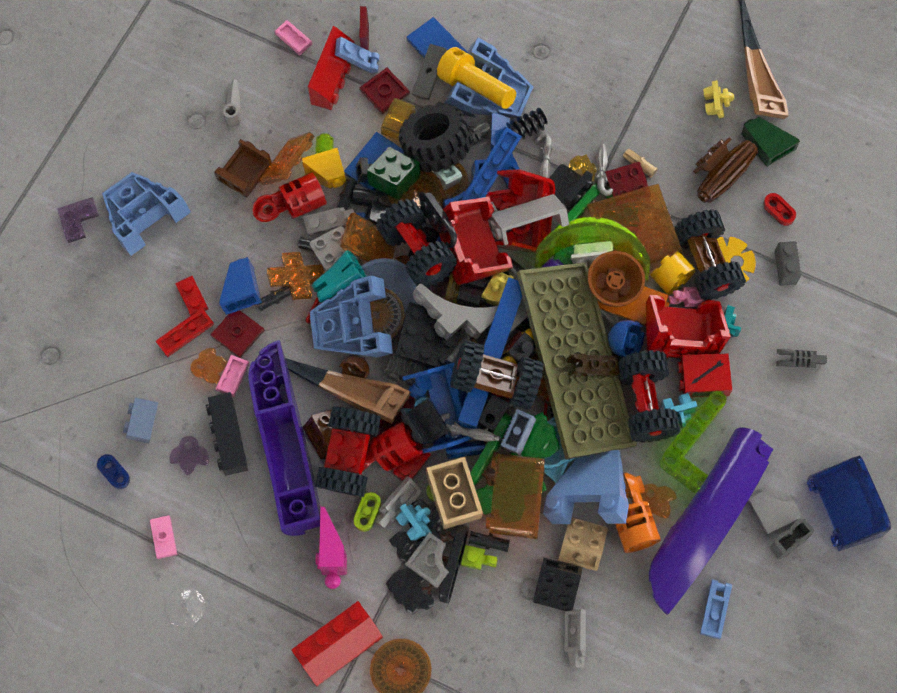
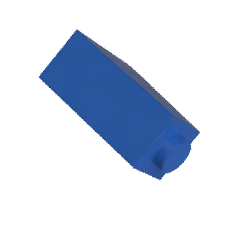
M248 257L238 259L229 265L219 301L226 315L262 303L254 267Z

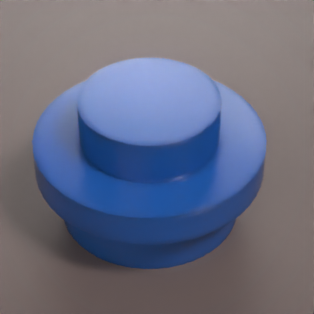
M415 383L408 389L411 392L410 396L417 400L427 396V390H420Z

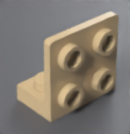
M572 517L571 524L567 525L558 561L597 571L608 527Z

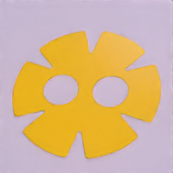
M723 237L717 239L726 262L730 263L733 256H740L744 260V264L741 267L742 272L744 270L754 273L756 259L753 251L741 253L747 247L744 241L735 237H729L728 245L726 246ZM743 272L747 282L750 278Z

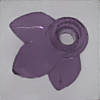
M186 436L181 439L179 446L171 451L170 463H179L181 470L186 475H190L197 464L208 465L209 456L207 450L199 446V442L195 437ZM187 442L192 443V448L189 450L185 447Z

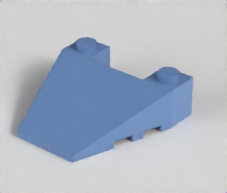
M477 38L468 50V54L473 56L475 60V66L515 89V101L509 108L503 109L472 89L457 82L451 88L444 104H450L472 114L492 115V113H497L506 117H519L524 110L533 86L518 70L515 71L509 65L510 62L506 58L503 59L497 53L498 50L493 45Z
M133 172L102 193L106 209L109 213V220L113 227V233L130 256L146 245L140 233L163 216L168 214L177 223L191 213L183 197L171 187L166 188L158 182H151L148 178Z
M367 276L354 280L346 289H341L337 292L336 296L325 300L310 311L314 349L375 358L393 354L391 335L373 332L370 308L371 301L386 298L384 279Z
M611 450L577 458L546 495L543 510L544 516L552 524H571L575 502H600L598 514L607 524H625L629 502L626 497V484L623 480L620 451Z

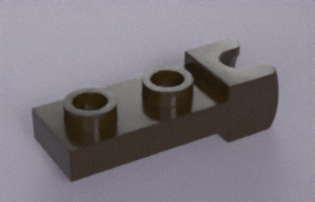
M572 354L566 359L568 363L575 365V370L568 373L570 377H616L620 375L617 356Z

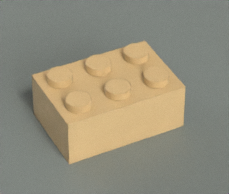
M465 457L426 468V476L443 530L482 518L483 511Z

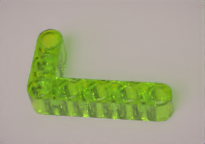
M720 391L710 394L670 444L660 460V466L665 472L695 494L700 489L697 482H704L708 475L685 457L723 410L727 398ZM712 400H719L721 405H714ZM700 414L708 415L709 420L702 419ZM690 428L696 429L697 432H698V434H696V435L691 434V433L689 432V429H690ZM677 443L685 444L686 449H680ZM671 457L675 463L668 464L665 458ZM687 469L691 475L684 476L681 470Z

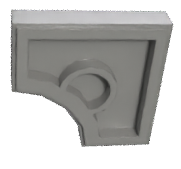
M763 491L748 500L766 535L803 518L794 500L780 501L771 497L767 491Z
M429 532L405 565L438 588L449 573L442 561L446 544Z

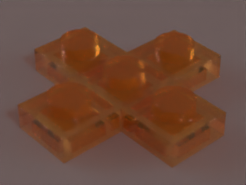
M300 252L282 253L283 267L267 268L270 287L289 286L293 300L311 299L312 291L310 284H313L325 273L322 264L304 266Z

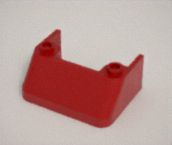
M521 169L497 171V175L509 178L508 188L513 195L517 196L516 206L552 194L555 195V184L552 179ZM553 216L531 222L530 231L524 236H518L512 231L506 232L508 244L504 245L502 241H495L496 246L512 251L547 252L550 245ZM524 225L518 227L520 230L525 228Z

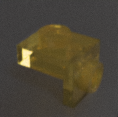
M587 154L575 156L569 162V168L573 171L580 168L583 174L586 171L592 173V181H594L597 170L595 164L590 162Z

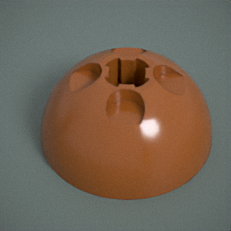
M609 251L601 254L592 262L588 271L587 279L591 293L599 302L611 307H622L634 302L642 293L645 285V274L640 263L633 256L621 251Z

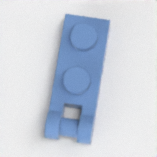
M343 37L336 39V56L369 73L378 72L379 66L377 62L380 56L378 53L370 52Z
M711 580L700 630L701 635L721 639L732 584L718 583V580ZM716 591L723 592V597L715 595Z

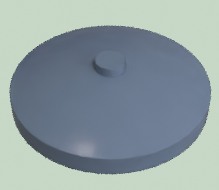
M387 258L369 261L361 266L366 276L384 279L385 291L390 294L393 293V296L398 298L397 301L401 307V321L396 331L400 332L408 303L418 304L412 295L417 286L406 272V265ZM384 298L381 299V302H379V299L370 302L374 333L375 329H377V332H380L378 328L384 331L383 326L387 329L386 324L388 326L391 325L387 323L388 320L393 322L392 319H389V317L394 318V315H390L394 311L389 312L393 307L388 309L382 303Z

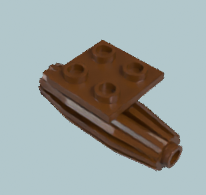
M730 137L725 141L721 139L707 151L704 157L696 162L695 165L697 167L693 170L695 174L700 170L709 172L697 190V196L702 202L711 203L726 192L743 175L758 153V148L755 144L744 140L731 151H728L726 145L732 139Z

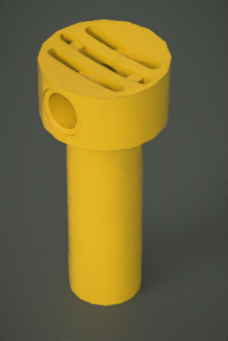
M453 47L447 50L441 57L437 67V75L439 79L449 85L454 86L459 82L503 109L509 108L515 101L516 90L477 68L473 56L458 47Z

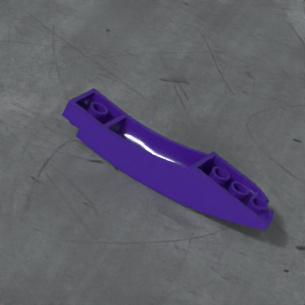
M277 340L259 351L258 357L250 365L248 380L254 412L271 477L280 528L286 535L299 536L306 534V530L320 527L321 507L281 342Z
M745 427L735 429L710 474L682 515L671 526L651 562L649 582H651L653 590L652 596L656 604L666 615L672 611L713 556L748 502L769 464L767 460L773 448L762 441V434Z

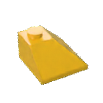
M338 148L302 158L305 175L313 172L320 185L327 188H338L346 183Z

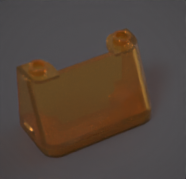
M497 454L496 457H492L491 469H495L491 517L486 519V529H489L490 534L538 539L545 458Z

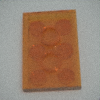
M354 212L349 214L340 247L350 250L354 255L366 262L381 258L393 259L397 245H388L375 224Z

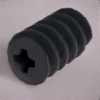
M537 108L536 112L532 110L529 114L525 113L523 118L519 116L516 120H510V124L508 122L506 124L507 128L522 136L521 138L524 140L525 133L529 137L532 136L531 130L537 134L538 127L544 131V124L547 125L548 122L543 110Z

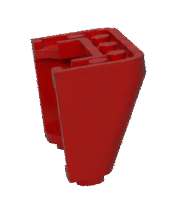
M489 197L450 202L443 209L457 234L456 245L450 249L457 260V264L452 272L457 284L470 283L508 271L513 267L511 257L505 252H498L488 222L494 212V207ZM448 232L439 233L441 241L444 244L446 242L450 244L451 239Z
M649 295L646 301V346L648 351L664 352L666 357L681 358L682 355L720 354L731 337L720 301L704 300L697 309L665 307L664 298L658 295Z

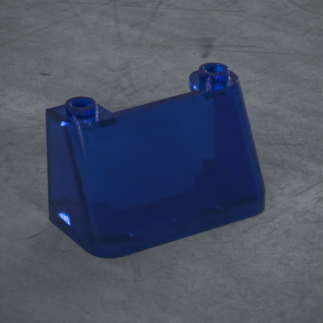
M860 455L808 477L807 485L811 492L814 491L815 494L819 493L834 530L831 542L834 547H837L838 551L881 538L891 530L890 519L865 462Z

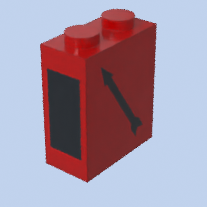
M729 353L682 355L680 362H677V371L681 373L679 391L683 392V394L688 393L691 398L730 396L732 381Z

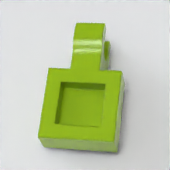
M465 545L461 566L481 570L482 565L496 568L498 559L495 556L485 555V549Z

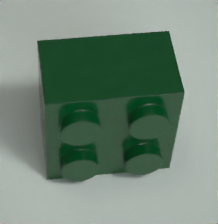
M388 147L367 169L369 185L399 200L420 178L419 161Z

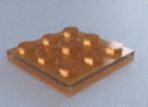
M307 132L290 138L259 179V182L265 186L280 182L281 180H287L292 174L291 169L293 166L301 162L303 158L301 155L313 145L312 140L315 136Z

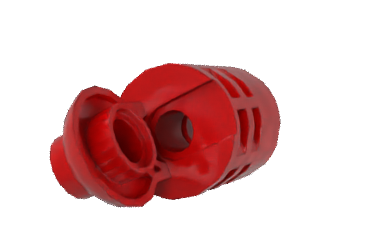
M311 172L279 186V191L276 193L261 195L254 202L252 211L257 220L270 222L286 210L291 218L295 219L327 205V202L316 176Z
M401 422L370 440L363 471L375 461L384 470L390 471L422 454L424 446L413 439L411 435L413 431L410 426Z

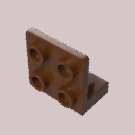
M332 409L311 415L302 427L321 460L327 456L332 428L328 426Z

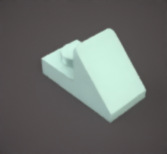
M454 165L450 166L449 169H441L440 172H434L440 179L444 190L460 183L462 179L461 172Z

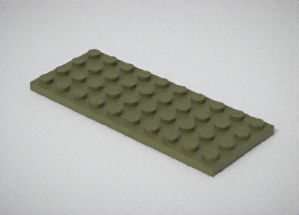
M587 262L519 270L516 273L539 361L543 363L542 372L566 460L637 446V443L631 439L628 424L630 417L619 377H570L568 375L569 372L575 370V365L566 361L572 354L612 356L598 301L588 286L589 268Z

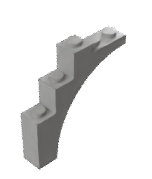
M421 283L414 289L412 294L414 300L419 305H423L433 319L436 318L435 331L446 340L454 335L462 326L468 335L477 340L491 327L498 307L473 308L460 306L435 295ZM523 297L509 335L528 319Z

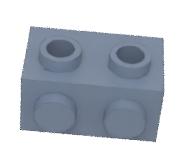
M135 398L134 403L130 402L127 413L131 414L130 422L125 421L123 433H127L126 439L144 443L150 442L158 402Z

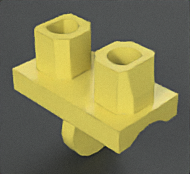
M716 80L712 81V86L703 89L706 100L714 99V102L705 104L707 115L717 114L719 118H723V103L725 107H729L730 102L734 100V94L728 92L727 88L723 89V93H721V88Z
M503 272L493 275L482 293V298L486 299V302L493 306L498 305L508 277L512 279L514 277Z

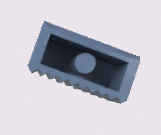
M517 409L515 410V417H512L513 420L510 421V428H507L508 431L504 436L505 439H502L503 443H501V446L505 450L520 456L536 419L534 416Z

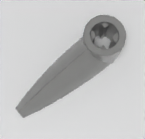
M236 79L232 80L226 105L222 110L225 122L229 126H237L241 122V97Z

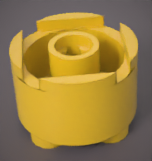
M676 251L671 257L668 255L664 257L660 262L661 266L656 268L650 276L665 293L672 295L673 291L679 290L678 287L680 285H685L691 279L696 269L679 251Z

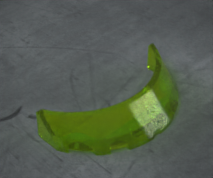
M583 217L570 221L567 226L562 227L560 225L546 236L536 249L534 268H540L550 257L569 246L611 241L613 248L633 256L642 266L645 282L648 283L651 261L643 244L627 228L609 219Z

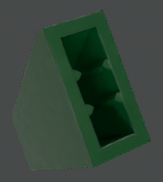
M761 117L746 121L741 133L745 140L751 141L758 148L757 155L766 167L795 151L800 142L795 136Z

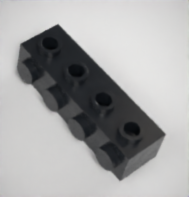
M231 392L208 397L209 404H206L208 416H212L213 422H210L209 425L211 433L216 436L213 444L215 452H219L220 459H217L219 471L223 470L225 476L248 471Z

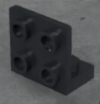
M429 398L413 409L402 408L400 410L402 413L401 419L407 426H410L413 431L411 435L417 443L433 444L450 432Z
M543 558L533 602L564 611H572L583 567Z

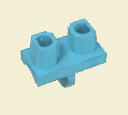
M688 393L678 397L680 404L678 406L673 405L671 398L661 401V408H664V410L670 408L677 411L681 428L686 427V421L692 419L690 413H694L697 407L696 401L692 402Z
M406 504L400 507L402 511L396 519L402 526H406L409 522L412 524L413 527L407 531V535L411 540L416 541L422 536H427L429 532L432 534L426 525L430 522L427 516L431 511L428 507L422 509L420 505H417L414 508L413 505L407 506Z

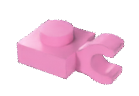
M683 287L680 291H673L674 296L668 297L670 304L675 305L684 302L685 307H698L704 301V299H701L697 287Z

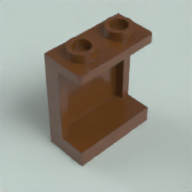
M240 139L238 141L239 147L223 168L218 167L214 173L219 182L247 198L271 167L272 162L270 155L265 150L260 151L251 142H245Z

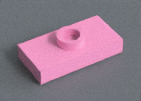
M288 20L274 31L275 35L299 56L312 45V41Z
M231 355L218 382L216 391L223 394L231 392L232 397H235L249 366V361Z
M170 515L151 519L150 524L157 559L177 555Z

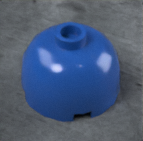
M623 320L616 323L608 333L611 351L621 358H626L625 356L633 355L636 352L639 353L644 342V332H641L640 328L643 327L642 324L632 320Z

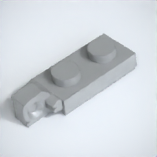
M338 207L303 216L307 234L312 235L335 229L339 226L343 227L348 224V219L356 218L355 210L345 211L344 207Z
M406 477L380 508V513L375 518V522L379 526L384 528L389 522L397 520L396 517L402 511L400 507L403 504L411 505L422 492L410 477Z
M586 610L566 611L565 652L568 654L569 667L576 669L584 668V657L586 654Z

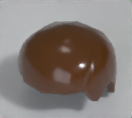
M349 355L339 365V367H342V374L366 379L370 372L367 361L359 355Z

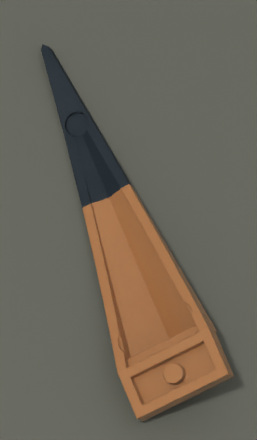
M739 0L749 97L753 102L754 112L756 115L785 119L789 116L786 99L779 89L763 55L745 0Z
M285 358L288 370L355 408L378 415L382 420L391 424L410 396L409 390L393 383L341 374Z

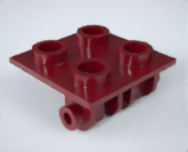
M640 162L605 171L608 180L606 185L613 189L612 195L616 207L652 196Z

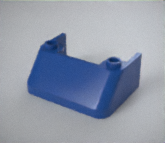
M454 363L403 376V381L415 378L416 385L420 390L429 391L430 399L440 415L450 413L451 416L449 419H445V424L454 425L456 422L462 428L479 429L478 425L474 428L458 422L467 392L450 387ZM449 432L434 442L433 446L422 449V451L427 453L449 448L473 438L462 434L451 436L452 433Z

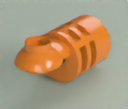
M623 473L626 484V497L631 498L632 504H629L626 523L615 525L624 552L632 553L658 544L661 538L647 501H643L641 493L645 492L641 476L635 477L632 474Z

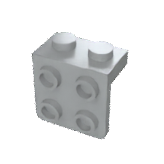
M341 226L310 242V247L322 264L324 272L346 250H350L356 256L360 265L362 264L357 248Z

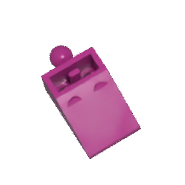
M321 507L319 553H316L315 561L322 575H327L325 577V585L329 589H336L341 583L339 575H347V554L325 507Z

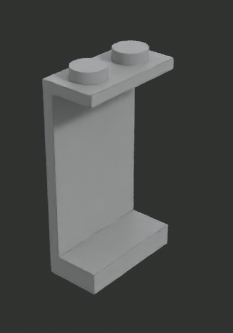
M552 194L495 212L491 216L492 221L489 222L491 231L495 232L497 239H501L504 245H507L506 230L551 216L562 227L569 225L566 207Z

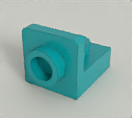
M727 305L724 316L730 336L738 337L741 327L734 325L736 314H733L735 307Z

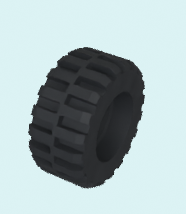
M437 103L434 106L427 105L426 108L418 109L416 113L409 115L408 120L405 119L399 131L398 138L404 154L419 161L420 171L423 170L424 172H440L441 169L446 170L452 165L455 166L459 163L460 159L463 160L466 157V153L469 152L472 144V134L465 115L460 109L455 106L452 107L450 104L443 105Z

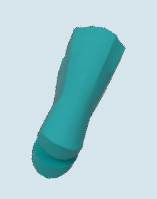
M346 250L311 286L314 292L317 293L318 300L322 303L336 296L337 292L341 289H346L354 280L367 276L356 256L350 250Z

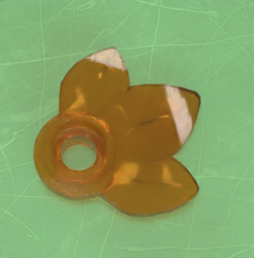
M207 348L201 351L198 359L191 363L190 370L196 377H202L206 382L214 384L219 382V373L225 369L228 361L223 357L216 356L215 348ZM198 365H201V366H203L204 368H203V369H199L197 366H198Z
M650 483L644 485L645 492L641 493L643 501L648 502L652 514L654 513L662 518H669L671 512L669 502L677 498L676 493L667 486L657 487L655 484ZM649 490H653V497H648L647 492Z

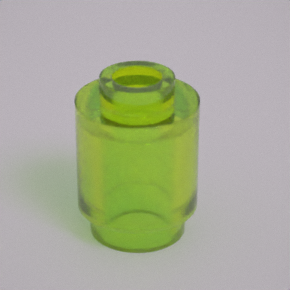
M322 133L316 137L315 154L334 149V138L330 134Z

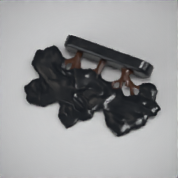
M423 499L411 503L414 508L417 505H420L422 509L429 508V505ZM435 506L432 510L430 509L431 513L427 516L430 522L426 525L432 534L442 542H453L449 557L442 555V561L447 562L446 569L449 573L441 582L439 601L449 604L468 538L469 527L459 525L455 536H451L449 528L444 529L445 535L440 534V530H443ZM399 531L389 542L394 548H397L399 559L407 562L426 536H422L414 541L409 538L407 532ZM409 567L395 572L387 581L386 585L390 592L393 593L397 604L405 605L406 611L412 615L418 609L428 610L433 607L434 597L430 591L434 586L429 583L430 586L422 588L421 583L425 579ZM428 590V593L423 594V591Z

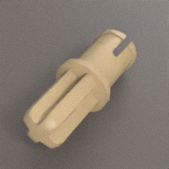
M627 149L623 154V158L631 164L640 162L643 172L650 178L658 170L657 167L647 162L645 157L639 156L631 149Z

